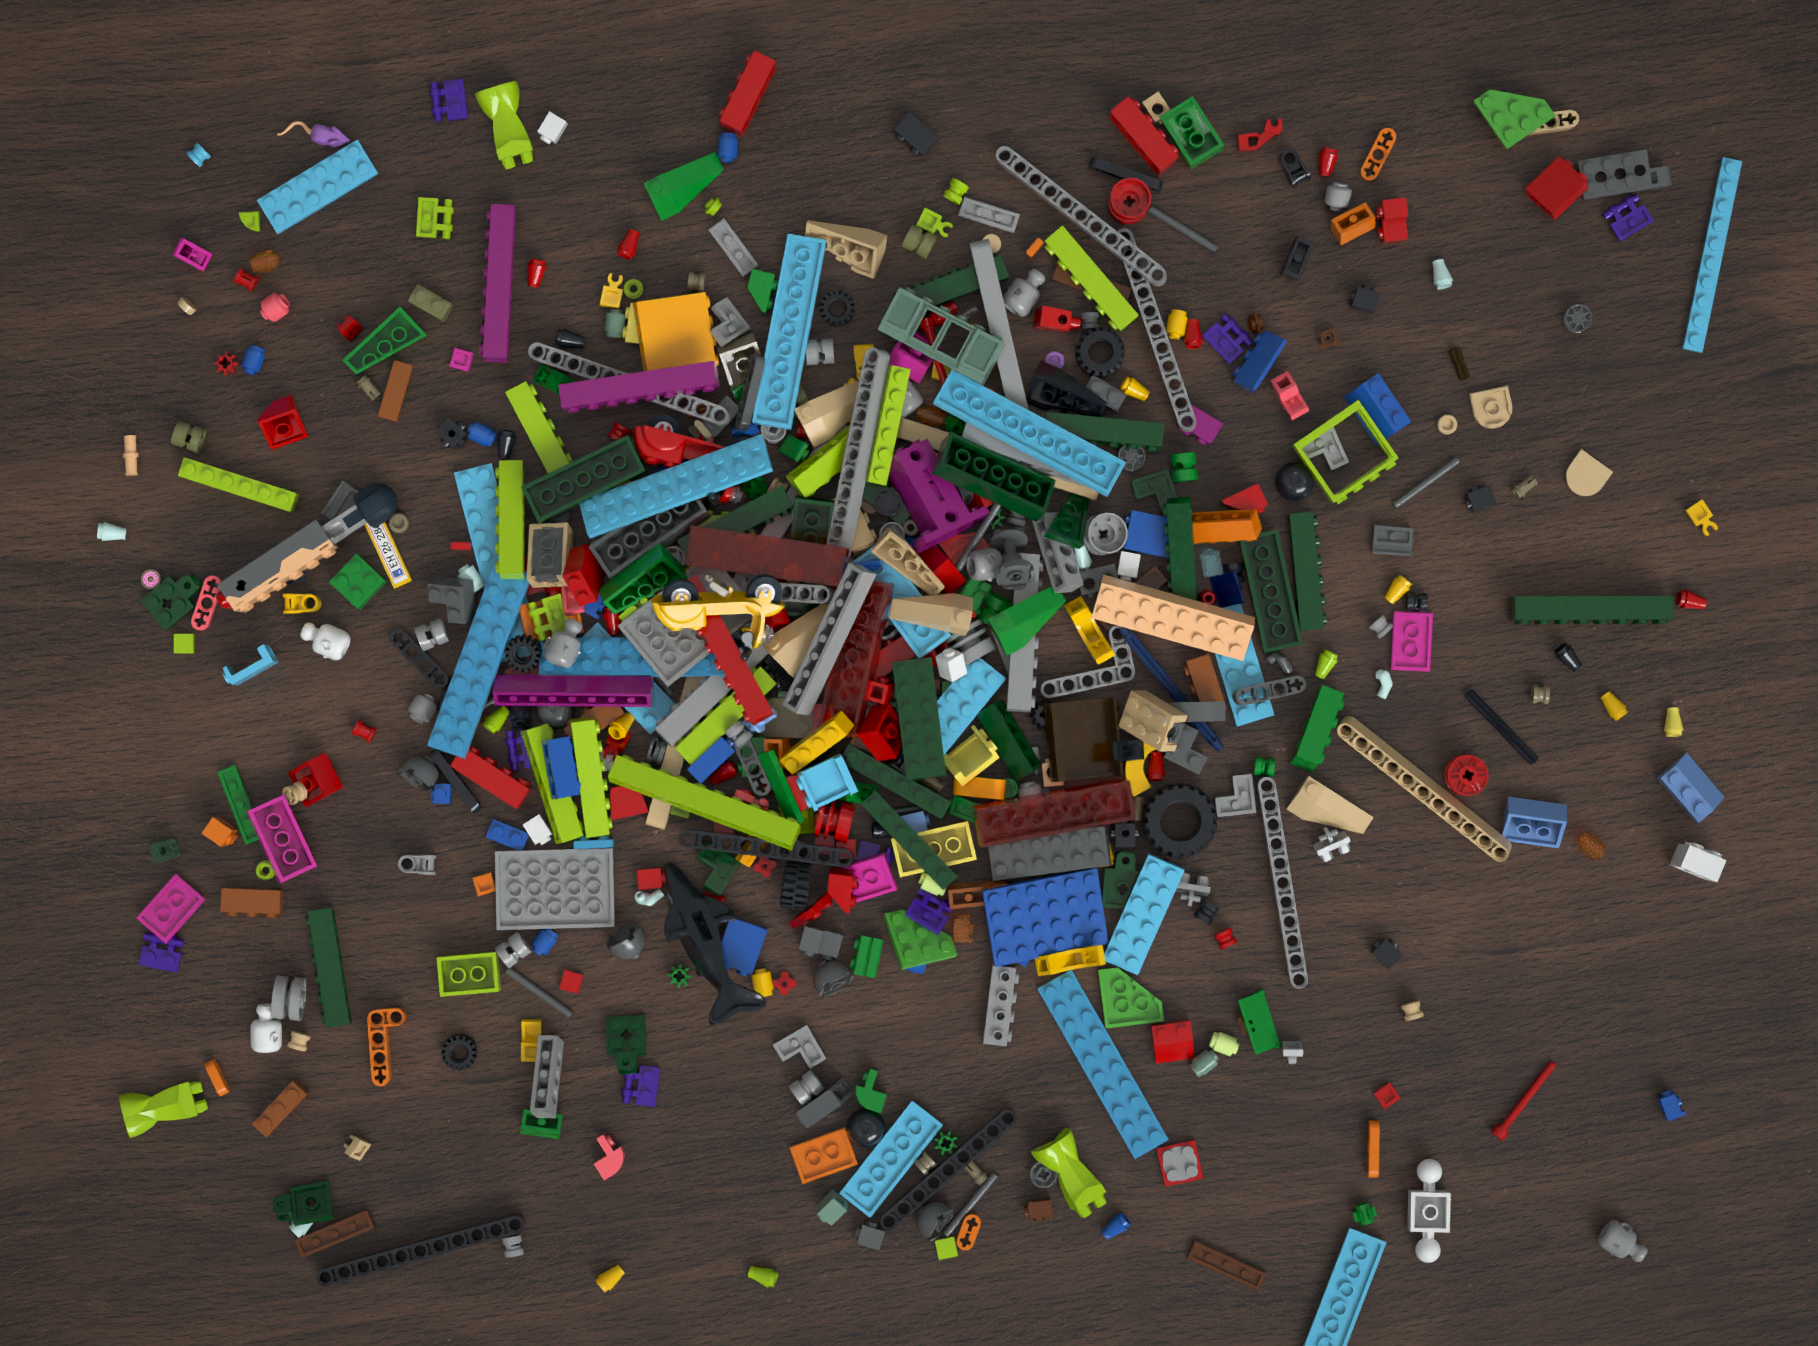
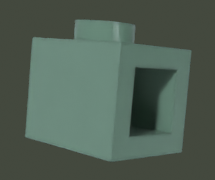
M833 1189L817 1204L818 1218L831 1226L847 1211V1200Z

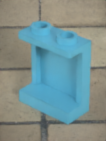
M263 644L258 647L257 650L262 659L238 673L234 671L232 666L223 667L224 673L222 675L226 682L232 685H240L279 663L270 645Z
M840 753L797 773L799 778L796 779L800 790L804 789L807 794L804 799L808 808L813 807L814 811L849 793L852 795L858 792Z

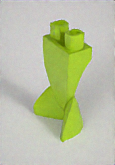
M517 81L504 83L475 93L479 106L493 120L497 155L506 170L516 167L513 158L516 155L521 156L523 164L533 162L531 141L525 127L516 114L520 96Z
M201 1081L183 1082L165 1089L152 1097L140 1093L119 1095L120 1106L129 1137L133 1138L143 1134L152 1128L157 1121L191 1118L207 1110L206 1099L195 1102L193 1095L203 1092Z
M1064 1128L1054 1141L1031 1151L1033 1157L1038 1162L1057 1172L1066 1202L1070 1209L1076 1210L1081 1218H1086L1092 1213L1088 1206L1089 1203L1093 1202L1095 1208L1102 1207L1107 1203L1103 1195L1106 1193L1103 1185L1079 1161L1076 1143L1070 1128Z

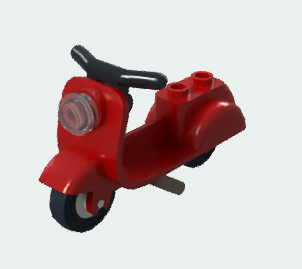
M660 414L654 416L648 421L647 425L642 427L635 426L633 428L634 444L641 458L645 459V462L648 464H663L667 469L681 464L682 459L692 460L725 448L713 443L714 438L700 420H696L694 426L688 428V432L693 438L680 435L678 422L668 415ZM735 437L727 444V447L750 437ZM738 485L736 487L732 486L709 494L708 502L703 504L707 510L714 508L721 502H732V504L736 505L737 502L741 501L743 491L740 490Z

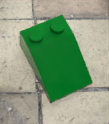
M1193 96L1159 117L1189 170L1218 154L1224 148L1223 142Z

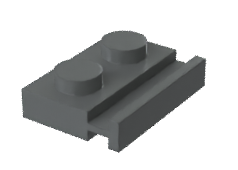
M342 481L321 514L333 520L355 505L353 497L359 491Z
M1374 525L1372 554L1412 557L1414 528Z

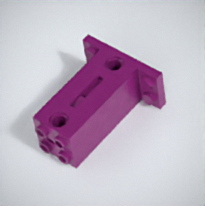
M918 439L909 444L910 447L906 449L901 447L895 450L888 476L920 532L921 537L914 540V545L912 546L917 554L976 526L990 513L986 506L980 509L976 506L968 510L954 484L932 474L937 455L928 439L921 442Z

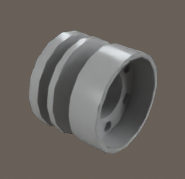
M1106 512L1089 517L1086 520L1083 538L1087 551L1093 555L1100 556L1119 551L1127 541L1128 530L1126 523L1114 513ZM1100 531H1103L1102 536H1103L1104 538H1099V536H1100V533H1099V532H1100Z
M980 619L970 622L969 631L965 636L951 633V637L945 640L946 644L955 640L957 644L950 648L954 650L960 648L964 656L965 666L996 649L990 637L981 640L980 636L986 631L985 628L979 631L975 630L976 627L982 624Z

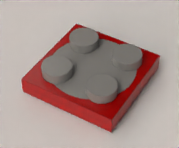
M1195 1139L1156 1148L1165 1187L1203 1179Z

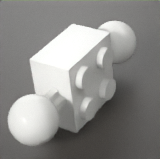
M1425 1159L1417 1167V1175L1423 1182V1190H1408L1407 1229L1410 1232H1422V1239L1416 1244L1415 1252L1421 1261L1431 1263L1438 1259L1441 1252L1439 1243L1434 1239V1232L1450 1233L1451 1193L1448 1190H1435V1183L1442 1176V1168L1436 1160Z

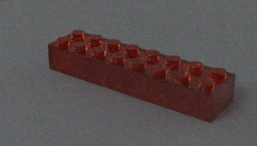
M691 526L685 565L751 575L767 574L779 579L838 587L847 568L849 548Z
M874 579L829 674L817 728L842 711L854 724L846 736L851 738L859 737L857 733L864 721L868 704L866 696L869 682L874 678L895 583Z
M1127 778L972 806L978 844L982 848L1136 819L1131 784Z

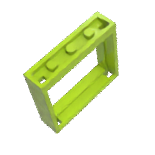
M1359 400L1292 445L1331 504L1335 502L1340 504L1348 498L1346 494L1351 491L1356 493L1364 487L1362 483L1368 479L1372 482L1380 476L1378 472L1384 468L1388 471L1396 465L1394 461L1398 459V456ZM1354 412H1357L1388 458L1334 495L1302 448Z

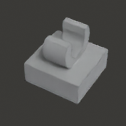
M1282 1041L1283 1056H1287L1288 1064H1296L1297 1056L1303 1057L1301 1041Z

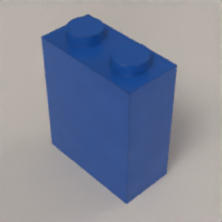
M1134 510L1127 514L1125 523L1128 526V536L1123 550L1170 559V554H1166V542H1169V536L1165 535L1164 524L1168 523L1167 517Z
M722 736L687 770L701 784L736 751L733 748L735 744L729 737L724 738Z
M738 918L735 921L728 922L721 942L726 969L729 970L731 967L737 969L736 973L740 975H752L768 929Z

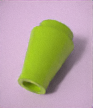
M1327 649L1320 652L1314 675L1325 679L1337 663L1338 655Z
M502 705L484 718L485 721L482 725L492 734L496 731L499 732L509 715V710Z
M751 1266L748 1277L769 1288V1286H775L778 1272L770 1268Z

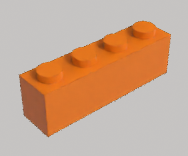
M1257 509L1192 513L1194 544L1243 540L1253 541L1257 540L1262 530Z

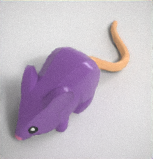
M301 121L292 122L283 132L277 134L283 135L294 125L299 124L311 135V140L319 145H331L333 148H336V146L350 142V139L334 126L330 128L315 124L312 129H309Z

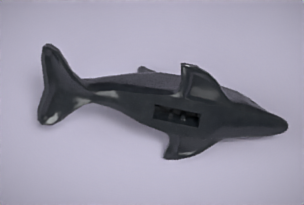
M667 862L664 866V873L667 883L669 912L665 918L664 935L668 943L680 938L688 957L696 967L698 977L704 976L718 991V996L709 1013V1023L711 1026L722 1023L737 1012L756 1011L765 1007L766 1000L760 993L734 983L730 980L727 973L718 925L722 922L735 921L736 915L723 902L699 893L675 864Z

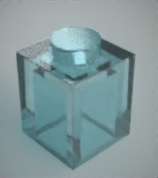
M1214 548L1202 550L1203 554L1198 555L1202 577L1222 575L1223 569L1219 551H1214Z

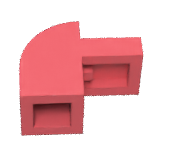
M1288 371L1270 380L1279 402L1292 420L1309 412L1307 404L1301 397L1297 385Z
M603 1133L597 1137V1141L606 1155L597 1160L594 1165L603 1180H606L621 1168L625 1154L622 1145L614 1149L615 1142L611 1136H606Z

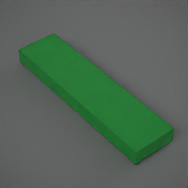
M774 750L763 751L757 754L785 819L787 817L793 818L798 821V824L804 822V818Z
M237 765L218 771L217 774L245 845L257 841L256 833L246 814L247 811L253 809Z

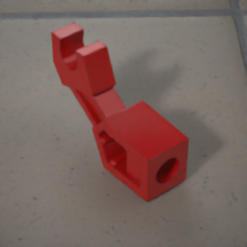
M1268 119L1261 135L1258 133L1238 135V151H1257L1259 147L1275 135L1280 134L1283 128L1282 119H1277L1278 125L1276 127L1271 126V119ZM1248 138H1256L1257 144L1249 146Z

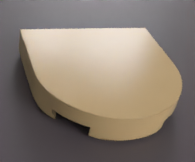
M1508 386L1469 394L1473 416L1481 426L1489 429L1499 428L1509 420L1512 414V403Z
M1581 449L1566 470V482L1568 488L1573 493L1579 496H1591L1601 490L1613 471Z

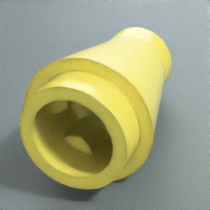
M1667 708L1664 727L1666 736H1682L1684 729L1679 708Z

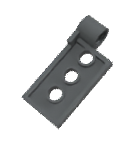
M1647 149L1578 161L1579 171L1588 179V189L1583 193L1584 200L1672 186L1669 166L1650 168ZM1641 165L1645 168L1646 172L1643 176H1637L1634 173L1636 166ZM1617 169H1623L1626 172V176L1623 179H1617L1614 172ZM1598 172H1603L1606 175V180L1602 183L1595 180V175Z

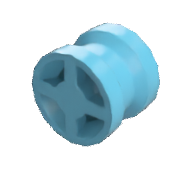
M198 143L194 145L192 151L186 153L199 167L203 165L205 159L211 157Z

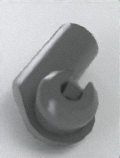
M1271 651L1270 654L1266 655L1267 661L1270 664L1276 661L1285 674L1293 671L1291 664L1284 655L1277 651Z

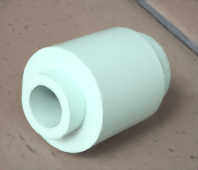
M467 564L458 570L460 573L457 576L458 578L473 579L474 593L485 586L482 582V577L473 565L469 567Z

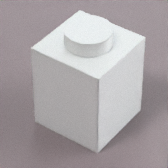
M549 111L537 132L541 135L540 139L547 144L551 142L556 144L568 124L565 120Z
M1120 552L1117 575L1120 576L1121 580L1132 581V578H1137L1140 554Z
M949 648L935 656L940 677L953 682L967 674L963 653Z
M541 814L523 824L535 845L540 842L542 846L551 840L552 830Z

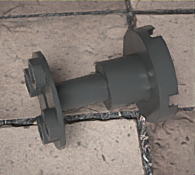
M1021 527L1005 530L997 529L993 532L989 542L990 548L997 549L1001 555L1005 552V557L1002 560L1003 564L996 569L995 576L997 584L999 586L1000 584L1003 585V588L1007 590L1024 588L1027 582L1030 581L1032 583L1035 578L1033 565L1029 561L1023 560L1020 554H1017L1028 543L1027 534L1024 533V529Z

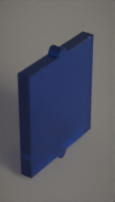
M1236 571L1210 577L1213 592L1217 596L1220 608L1246 602Z

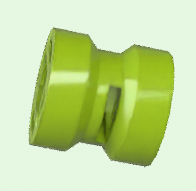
M952 178L950 187L945 190L943 196L953 203L960 205L962 201L961 196L967 193L969 187L961 181Z

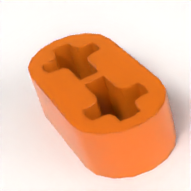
M211 1059L205 1062L206 1071L219 1096L229 1093V1086L216 1060Z
M970 1213L963 1219L956 1240L957 1246L962 1250H969L974 1245L981 1226L978 1215ZM973 1217L977 1225H973L970 1231L968 1230L969 1223L967 1220H971ZM966 1233H969L968 1240L971 1243L962 1246L960 1238H965Z

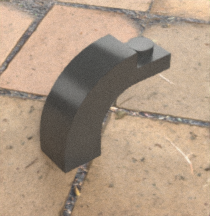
M1225 701L1168 703L1188 715L1186 722L1226 721Z

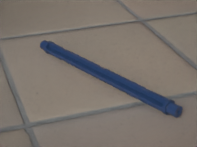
M1125 627L1120 629L1119 632L1124 636L1123 639L1139 656L1175 702H1189L1134 632ZM1192 722L1209 745L1213 746L1216 751L1224 747L1219 741L1220 738L1206 722Z

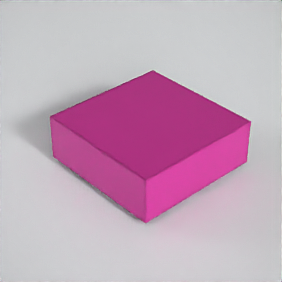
M454 347L449 367L469 372L474 353Z

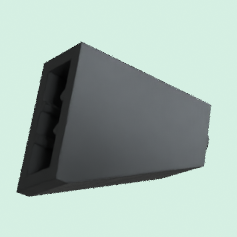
M841 1077L796 1112L800 1123L808 1129L841 1106L854 1093V1090L846 1079Z

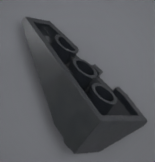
M1040 361L1026 396L1028 404L1040 409H1060L1062 413L1073 411L1084 416L1102 417L1107 405L1105 400L1063 370L1044 361Z

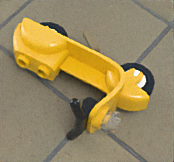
M709 573L705 575V579L710 582V588L716 592L698 593L692 582L679 578L669 582L664 588L663 594L655 595V598H651L652 607L657 618L672 631H680L682 628L699 630L706 626V615L752 614L750 628L741 627L739 629L741 639H733L737 647L743 650L740 656L742 661H746L749 658L752 648L757 649L762 642L769 644L770 640H773V628H769V624H765V617L775 615L785 607V604L781 601L782 588L776 578L767 574L757 575L751 579L747 585L746 592L733 591L731 585L727 587L724 582Z

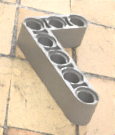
M750 542L746 546L742 591H747V585L757 575H768L770 549L764 543ZM759 547V554L756 555V549ZM757 567V568H758V572H757V574L755 575L754 571H755V568ZM780 583L782 588L781 601L829 605L836 592V589L823 585ZM789 589L792 590L790 597L788 596ZM807 590L810 593L808 598L806 597ZM825 591H827V598H826V599H824V592H825Z
M1116 625L1108 632L1110 647L1115 654L1113 656L1115 666L1045 681L1040 687L1041 694L1046 698H1053L1131 680L1135 675V668L1130 646L1123 639L1124 636L1119 640L1114 639L1112 636L1114 629H1122L1123 627ZM1118 648H1124L1127 651L1124 659L1117 657L1116 651ZM1123 667H1128L1131 670L1130 677L1123 678L1120 671ZM1104 671H1109L1112 674L1110 682L1102 680L1101 675ZM1085 675H1089L1093 679V683L1089 687L1084 686L1082 683ZM1067 679L1074 683V687L1070 691L1063 688V682ZM1046 684L1054 686L1055 691L1053 694L1047 695L1044 692Z

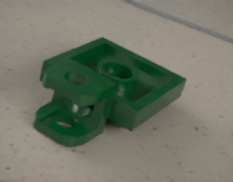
M195 574L186 575L178 581L173 576H169L140 601L162 629L166 631L196 607L190 598H193L201 591L203 584ZM165 599L172 600L171 608L164 606Z
M1118 851L1115 856L1114 868H1105L1102 893L1103 907L1124 909L1141 871L1135 870L1136 859L1133 852ZM1128 857L1129 860L1128 862L1124 863L1122 862V858ZM1122 883L1125 884V887H1128V891H1125L1124 894H1120V891L1117 890V887H1120Z
M645 1015L606 1016L607 1057L616 1056V1065L621 1075L635 1074L637 1070V1055H646ZM624 1031L632 1034V1036L628 1037V1040H624V1037H621Z
M329 1180L290 1187L291 1196L290 1194L281 1195L272 1200L273 1212L277 1215V1220L280 1222L293 1220L294 1225L298 1226L334 1219ZM310 1200L317 1202L313 1207L307 1206Z

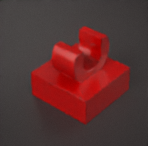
M345 315L344 319L346 320L341 325L339 323L336 324L338 327L337 331L352 342L364 327L353 317Z

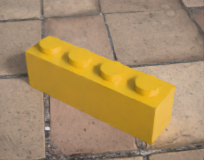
M840 711L788 749L779 761L793 775L844 738L854 724Z

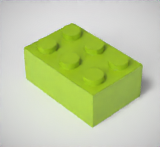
M496 951L437 957L440 997L501 991L499 958Z

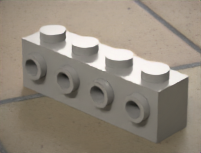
M992 964L983 1044L1007 1047V1042H1011L1012 1031L1009 1030V1023H1013L1015 1011H1011L1012 1003H1016L1017 992L1014 991V983L1018 984L1019 972H1016V967H995Z

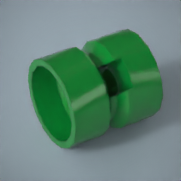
M1195 452L1170 455L1171 466L1175 469L1172 471L1173 483L1198 480L1197 469L1194 468L1196 464Z
M990 593L986 601L987 607L982 609L979 619L988 624L989 618L1012 607L1013 603L1003 596Z

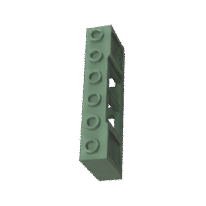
M899 287L878 330L984 386L1005 346V343L1002 341L1003 338L995 333L989 335L984 332V327L976 323L974 326L968 324V319L959 314L957 317L951 315V310L942 305L939 308L932 305L934 301L925 296L922 299L915 296L916 292L906 287L904 290ZM927 310L946 319L932 346L913 337ZM952 322L970 331L956 359L937 350Z

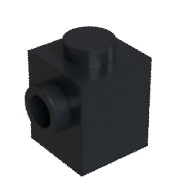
M1366 285L1357 287L1355 291H1351L1349 302L1352 303L1350 307L1373 314L1376 310L1380 293L1374 292L1372 287Z
M1480 485L1468 489L1470 493L1466 494V499H1464L1467 510L1471 509L1472 513L1496 504L1490 485L1480 488Z
M1379 938L1371 946L1373 949L1370 952L1387 969H1390L1403 956L1397 950L1399 946L1391 938L1389 940L1385 938L1381 940Z

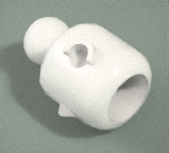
M306 623L300 634L303 640L313 641L312 647L314 652L332 660L342 659L351 639L346 631L330 624H324L318 629L313 623Z
M259 1004L256 1008L259 1019L254 1020L250 1026L251 1048L259 1053L276 1052L282 1046L281 1021L272 1018L271 1004Z

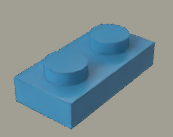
M609 835L598 836V840H590V837L586 838V836L579 837L578 841H573L574 849L615 847L614 839H610Z

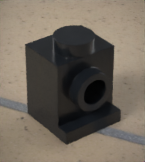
M509 706L512 731L531 728L530 706Z

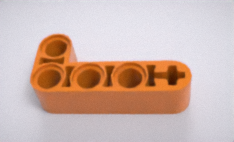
M401 1007L374 1009L367 1017L371 1078L376 1086H385L392 1077L388 1027L401 1025L407 1019L406 1011ZM394 1011H398L402 1015L400 1022L393 1020L392 1014ZM374 1013H379L382 1016L381 1023L373 1021ZM379 1032L383 1035L382 1043L374 1040L375 1033ZM377 1052H381L385 1055L384 1062H378L376 1060L375 1056ZM386 1065V1068L382 1069V1075H386V1078L381 1082V1079L377 1078L381 1070L380 1068L376 1069V1067Z

